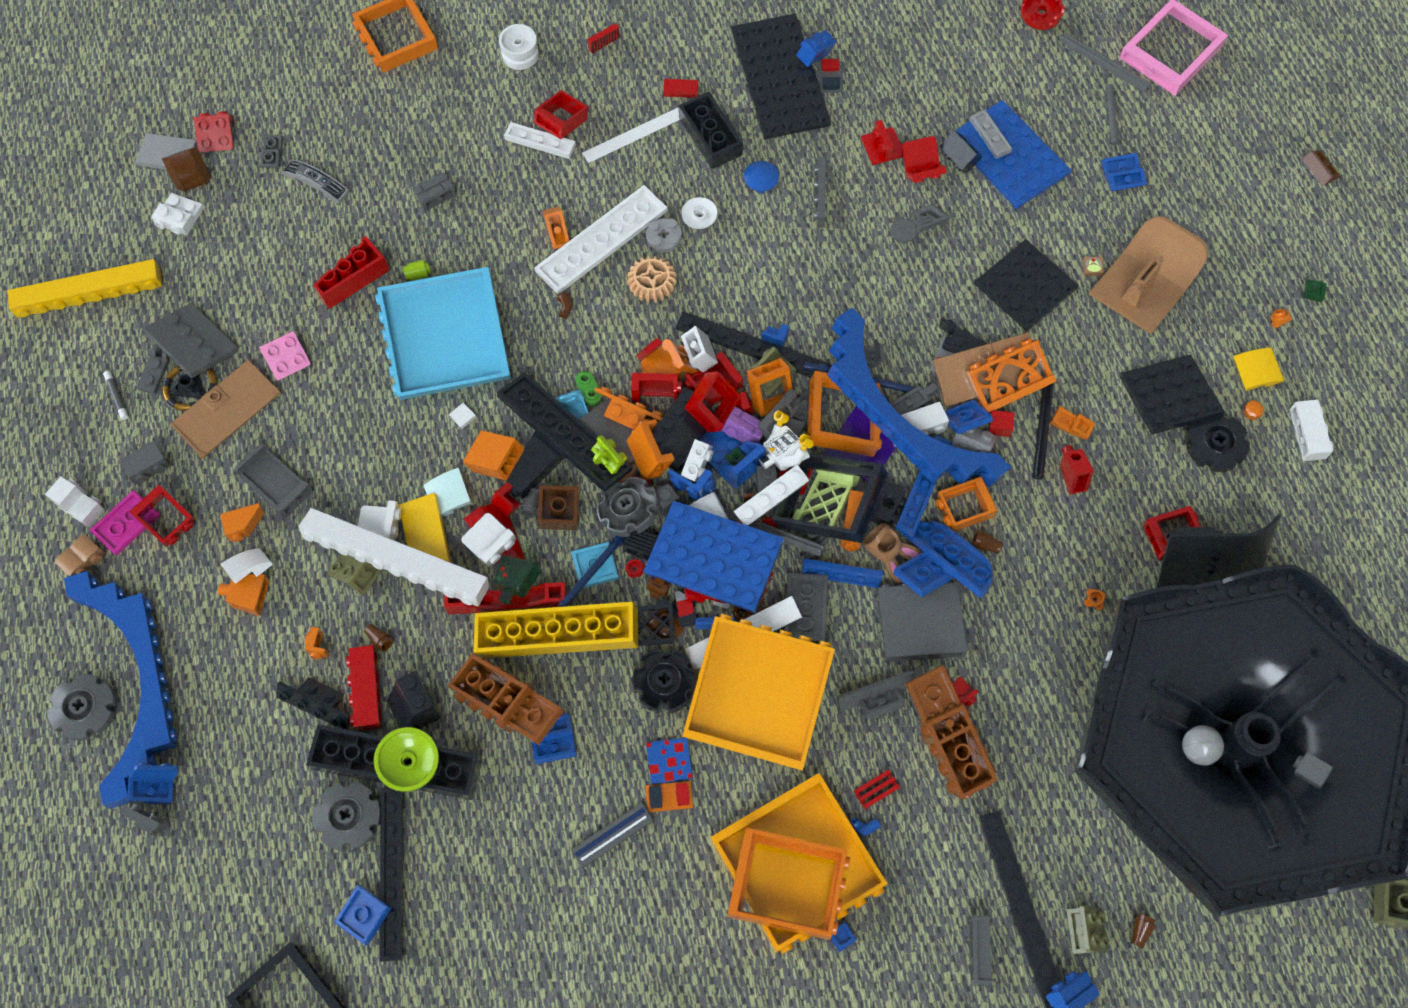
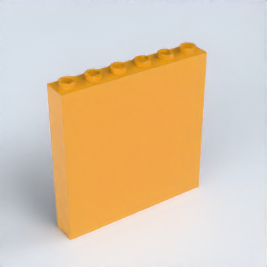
M721 614L720 617L715 616L682 737L803 771L835 649L831 648V643L820 641L819 644L811 642L812 638L800 635L799 639L791 637L792 633L780 630L779 633L771 632L772 627L760 624V627L757 628L753 627L752 622L740 619L739 623L732 621V616Z
M820 773L711 836L712 844L734 881L745 828L847 850L846 856L850 857L848 870L844 869L842 878H846L844 892L840 891L839 893L842 906L840 913H836L835 917L837 920L848 915L847 910L855 906L858 909L866 904L867 901L865 899L873 895L875 898L885 892L886 880ZM756 843L744 899L752 913L823 929L835 861ZM760 925L776 953L781 951L784 954L794 948L792 945L794 942L800 940L802 943L812 937Z

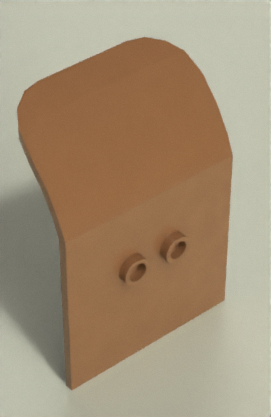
M1153 217L1147 220L1139 229L1124 252L1092 288L1089 295L1152 334L1203 268L1208 258L1206 243L1198 236L1166 217Z

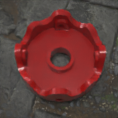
M1023 0L1020 12L1023 21L1028 26L1038 30H1048L1060 23L1065 6L1062 5V0ZM1038 10H1043L1046 13H1039Z

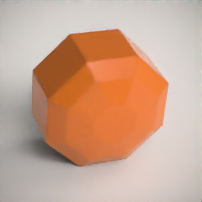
M1255 400L1247 402L1243 409L1245 417L1251 420L1260 418L1264 411L1262 404Z

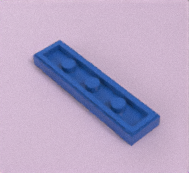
M804 559L802 574L828 575V580L879 588L883 571Z

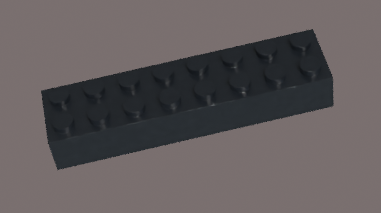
M317 724L306 766L314 771L383 783L375 771L374 755L378 744L384 737ZM437 747L439 754L437 770L433 778L417 790L473 800L482 764L479 754ZM406 759L404 764L410 765L412 763V759Z

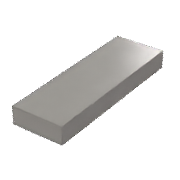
M986 110L970 116V122L996 159L1012 152V147Z

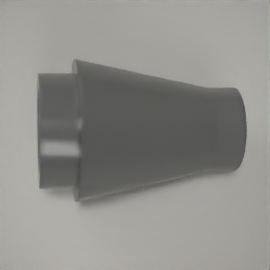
M531 488L522 502L520 513L524 517L534 518L538 514V489Z

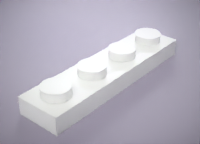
M510 122L504 134V138L507 141L570 159L576 146V142L566 138L560 140L552 134Z
M796 465L737 508L734 513L742 524L749 526L809 482V479L800 467Z

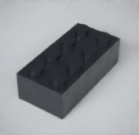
M710 92L678 105L681 123L711 169L743 155V142Z

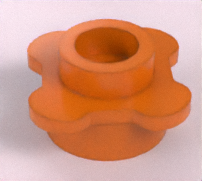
M1088 589L1084 605L1102 610L1106 594L1100 590Z

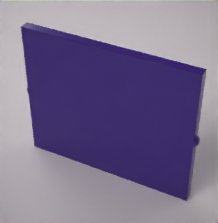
M856 406L837 434L870 440V419ZM881 431L880 439H882L881 449L877 450L874 457L829 448L825 450L823 455L880 463L884 466L896 449V446ZM860 477L867 482L869 480L867 477Z

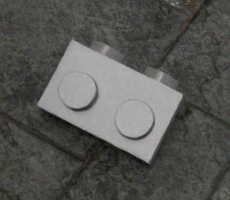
M974 428L959 435L956 433L952 446L973 452L990 453L998 436L993 435L989 431Z

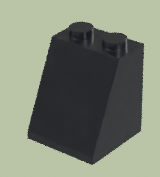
M416 670L396 680L387 703L399 728L411 727L421 729L441 718L425 683Z

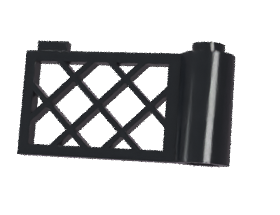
M668 600L656 601V605L636 606L638 614L642 611L650 614V617L644 623L638 620V623L641 625L638 629V634L644 628L652 634L647 640L641 641L638 638V646L675 644L672 603L669 604ZM669 609V616L664 621L656 616L660 610ZM653 618L661 624L654 632L647 627V624ZM665 627L670 631V638L661 639L657 634Z

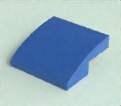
M1137 153L1101 160L1105 177L1112 192L1147 185L1144 169L1140 168Z
M569 713L562 714L539 745L532 742L536 764L577 757Z

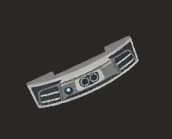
M291 160L281 172L294 181L300 180L317 189L326 198L338 204L349 192V189L330 175L302 161Z

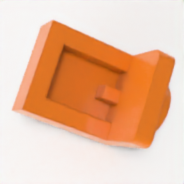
M311 627L310 632L306 634L305 651L311 658L321 660L322 657L329 658L330 654L326 649L320 648L324 633L317 627Z

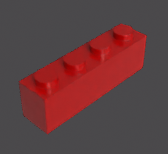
M373 645L348 648L349 655L346 656V664L348 668L350 667V675H347V681L352 694H349V704L351 707L353 706V714H350L351 726H354L358 732L383 728L377 650Z

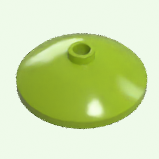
M411 727L399 728L387 734L378 744L374 755V767L379 779L387 787L401 792L414 791L426 785L433 778L439 763L438 749L432 738L422 730ZM406 759H412V763L410 765L404 764Z

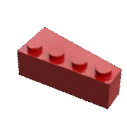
M366 236L361 239L362 242L357 247L353 246L349 250L350 253L344 259L341 258L337 262V266L333 270L329 269L313 285L319 298L328 309L390 271L384 256Z

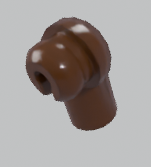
M562 292L557 295V301L563 306L559 316L567 319L573 303L569 294Z

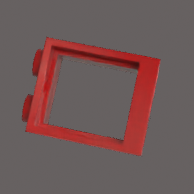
M560 90L535 108L534 123L561 140L587 120L588 106ZM562 108L573 116L564 122L552 113Z
M718 371L705 373L685 409L708 433L719 432L722 430L741 396ZM711 387L724 398L715 414L702 403Z
M160 485L155 487L129 511L165 547L175 544L179 540L178 536L182 532L189 531L194 526L193 522L196 521ZM163 498H166L186 518L165 538L142 518Z
M1191 505L1149 518L1144 523L1143 528L1158 560L1164 558L1167 542L1158 524L1184 516L1189 527H1201L1198 514L1193 511Z

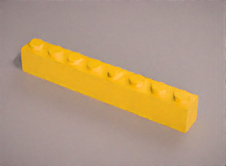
M154 259L7 290L9 310L16 317H27L30 314L45 313L54 309L60 310L73 305L79 306L91 301L98 302L105 298H117L124 294L154 290L162 286L160 267Z

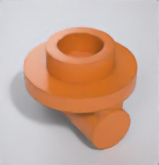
M1285 309L1275 310L1270 316L1272 326L1275 329L1292 319L1290 312Z

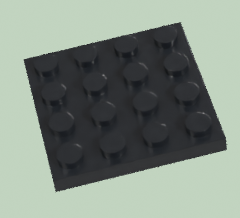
M1027 239L980 276L974 283L1026 332L1079 287L1077 283Z
M1191 354L1120 374L1123 385L1151 435L1220 417L1224 414V409Z

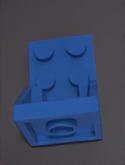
M722 430L719 432H707L699 440L713 446V456L709 462L707 461V464L735 489H738L756 473L757 466H762L759 459L765 456L766 449L759 443L745 441L742 444L734 437H729ZM734 448H739L740 452L746 455V457L736 466H732L725 459V456L731 454Z

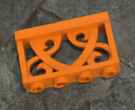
M1026 339L1021 342V346L1017 348L1014 346L1003 350L1004 354L989 356L986 358L987 362L982 364L980 362L974 363L969 366V370L965 371L980 405L990 413L992 410L1003 407L1057 382L1050 370L1039 340ZM1027 350L1034 351L1036 355L1031 365L1027 364L1031 360V355L1028 358L1023 356ZM1018 354L1017 359L1009 358L1013 355ZM997 363V365H996V367L994 368V370H993L992 368H990V366H992V365H994V364ZM1038 363H1040L1045 375L1044 377L1034 369ZM1006 364L1023 369L1017 379L1018 389L1014 390L1011 385L998 382L1000 373ZM981 371L988 372L987 377L982 378L990 381V384L983 385L978 381V374ZM1026 373H1029L1026 376L1029 378V382L1025 384L1022 379ZM1004 386L1006 388V393L1001 394V389H997V387ZM989 388L990 402L986 401L982 389Z

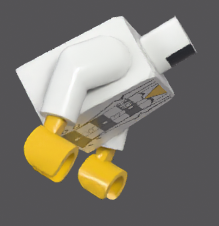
M777 410L774 413V419L778 422L774 424L771 435L763 445L767 455L759 459L765 469L775 464L780 470L784 471L790 467L800 465L801 461L810 457L807 448L813 447V441L806 434H802L798 438L786 425L782 426L789 421V417L782 411Z

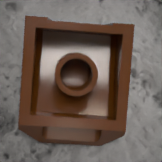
M196 146L162 158L178 190L187 192V190L207 185L211 178L208 167Z

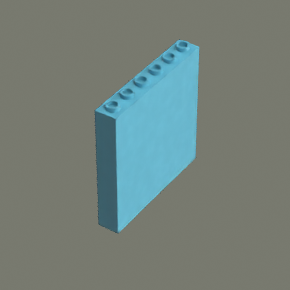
M489 267L377 288L378 294H375L377 305L381 306L379 319L381 323H384L385 330H382L384 341L388 343V348H385L387 359H391L392 366H389L391 378L394 377L395 384L392 385L393 392L400 400L511 379Z

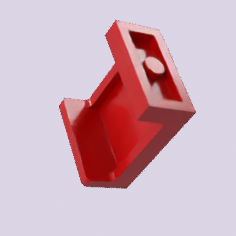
M720 352L716 355L718 363L704 373L699 370L691 376L689 373L685 374L684 386L695 391L705 373L718 371L737 391L743 387V378L724 353ZM713 387L710 388L704 398L710 407L724 399Z
M632 373L631 395L634 405L636 402L641 404V396L673 397L675 401L682 392V381H678V374Z

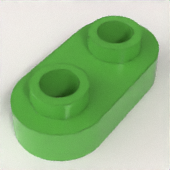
M580 372L575 379L576 386L581 391L582 397L584 396L586 405L597 406L602 400V395L597 394L594 390L596 387H599L590 372ZM591 393H594V394H595V396H593V397H590L589 395H590Z

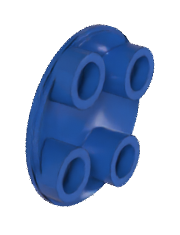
M757 161L751 163L745 169L744 180L751 189L756 190L758 193H764L775 187L778 183L779 172L773 164L766 161Z

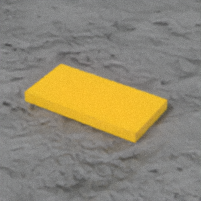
M431 493L400 504L399 508L402 510L401 518L407 546L451 563L437 494Z

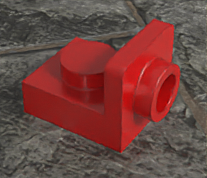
M961 676L952 683L961 704L970 707L977 701L976 696L979 691L977 689L973 690Z

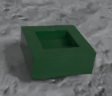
M1308 279L1305 283L1303 298L1322 302L1325 299L1327 283Z

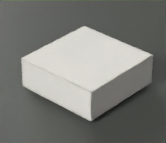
M464 403L449 414L450 418L461 429L476 418V415Z

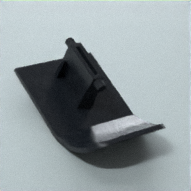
M1277 514L1267 526L1253 533H1224L1223 530H1215V527H1174L1173 531H1165V538L1168 539L1156 584L1157 588L1218 581L1262 568L1282 514Z

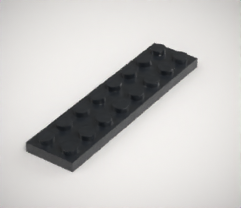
M525 372L497 392V397L604 493L632 471L633 466L627 461L619 467L615 474H611L603 463L595 464L593 461L595 454L591 449L597 443L598 436Z

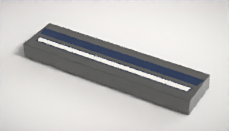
M640 803L571 849L583 869L652 823L653 819L644 805Z

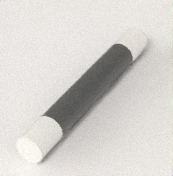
M106 371L103 375L121 420H126L129 416L110 371Z

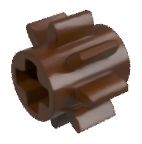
M651 577L647 590L650 591L651 597L659 600L660 596L666 597L671 584L660 578Z

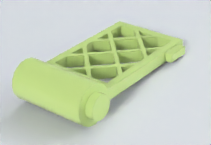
M816 470L818 474L801 509H796L792 519L802 520L803 516L811 513L814 519L808 522L818 523L829 518V526L835 527L849 498L850 490L857 486L860 476ZM820 481L829 485L828 488L821 491L817 488ZM840 487L846 488L843 494L836 496L834 490ZM832 491L834 498L823 501L821 496ZM819 497L822 503L811 507V500ZM837 502V509L828 512L826 506ZM824 507L826 514L816 518L814 511Z

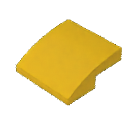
M1271 347L1233 356L1246 391L1284 382Z

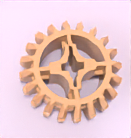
M648 255L646 260L641 257L640 263L635 261L634 266H631L627 282L635 298L639 296L641 301L646 298L648 303L650 299H653L656 303L658 298L663 301L664 296L669 297L670 292L674 291L676 273L674 272V267L670 266L669 261L664 262L663 257L658 260L656 255L654 259H651Z

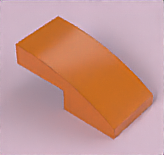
M1061 406L1057 408L1050 421L1051 425L1085 440L1089 438L1096 424L1081 414L1077 416Z

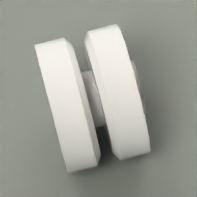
M514 24L501 32L499 35V45L503 62L508 67L514 70H524L536 63L539 57V50L535 32L530 27L524 24Z

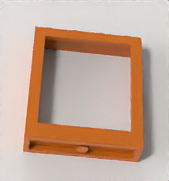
M745 828L727 917L830 940L832 935H836L838 928L835 916L836 913H840L842 906L839 893L840 891L844 892L846 878L842 877L844 869L848 870L850 857L846 856L847 850ZM756 843L835 861L823 929L742 911Z

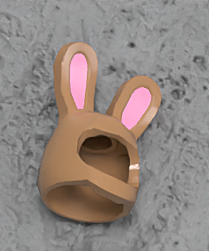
M886 523L875 527L864 540L865 548L875 558L884 563L891 580L897 584L903 582L894 575V569L900 566L895 557L900 555L909 561L923 553L917 547L903 543L897 532Z

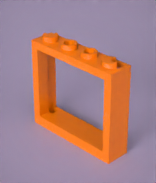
M384 0L352 14L354 19L352 24L355 31L360 32L359 37L362 43L367 44L365 47L369 56L373 55L374 58L372 60L376 67H380L382 73L438 49L435 36L413 0ZM407 7L424 39L381 56L364 24Z
M815 371L809 381L807 435L813 441V446L874 457L877 450L881 449L882 439H880L881 430L871 420L870 440L820 431L822 387L836 390L841 389L827 376L828 373ZM876 383L877 387L880 390V384Z

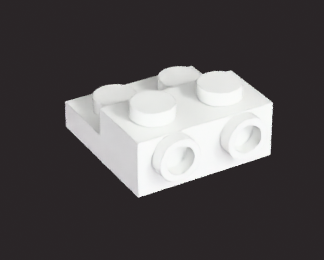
M171 193L164 204L159 203L151 218L158 228H167L177 235L181 233L187 236L204 206L199 202Z
M695 439L681 476L697 482L705 471L707 461L709 462L713 456V446Z

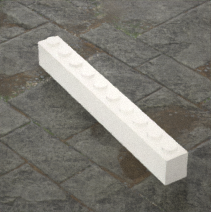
M310 508L298 526L302 537L309 542L315 541L324 548L335 549L340 554L350 555L359 562H368L377 569L381 570L383 568L394 576H403L412 583L423 584L432 591L438 590L449 598L455 597L460 599L467 605L479 606L489 589L488 578L313 508Z

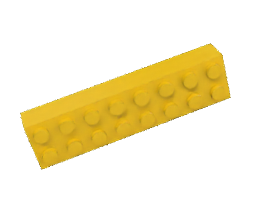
M633 602L475 613L474 653L481 659L483 657L498 658L638 648V608Z

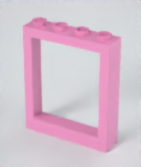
M1170 0L1123 47L1120 59L1173 95H1176L1223 47L1228 35L1181 3ZM1168 13L1212 42L1181 75L1136 46Z

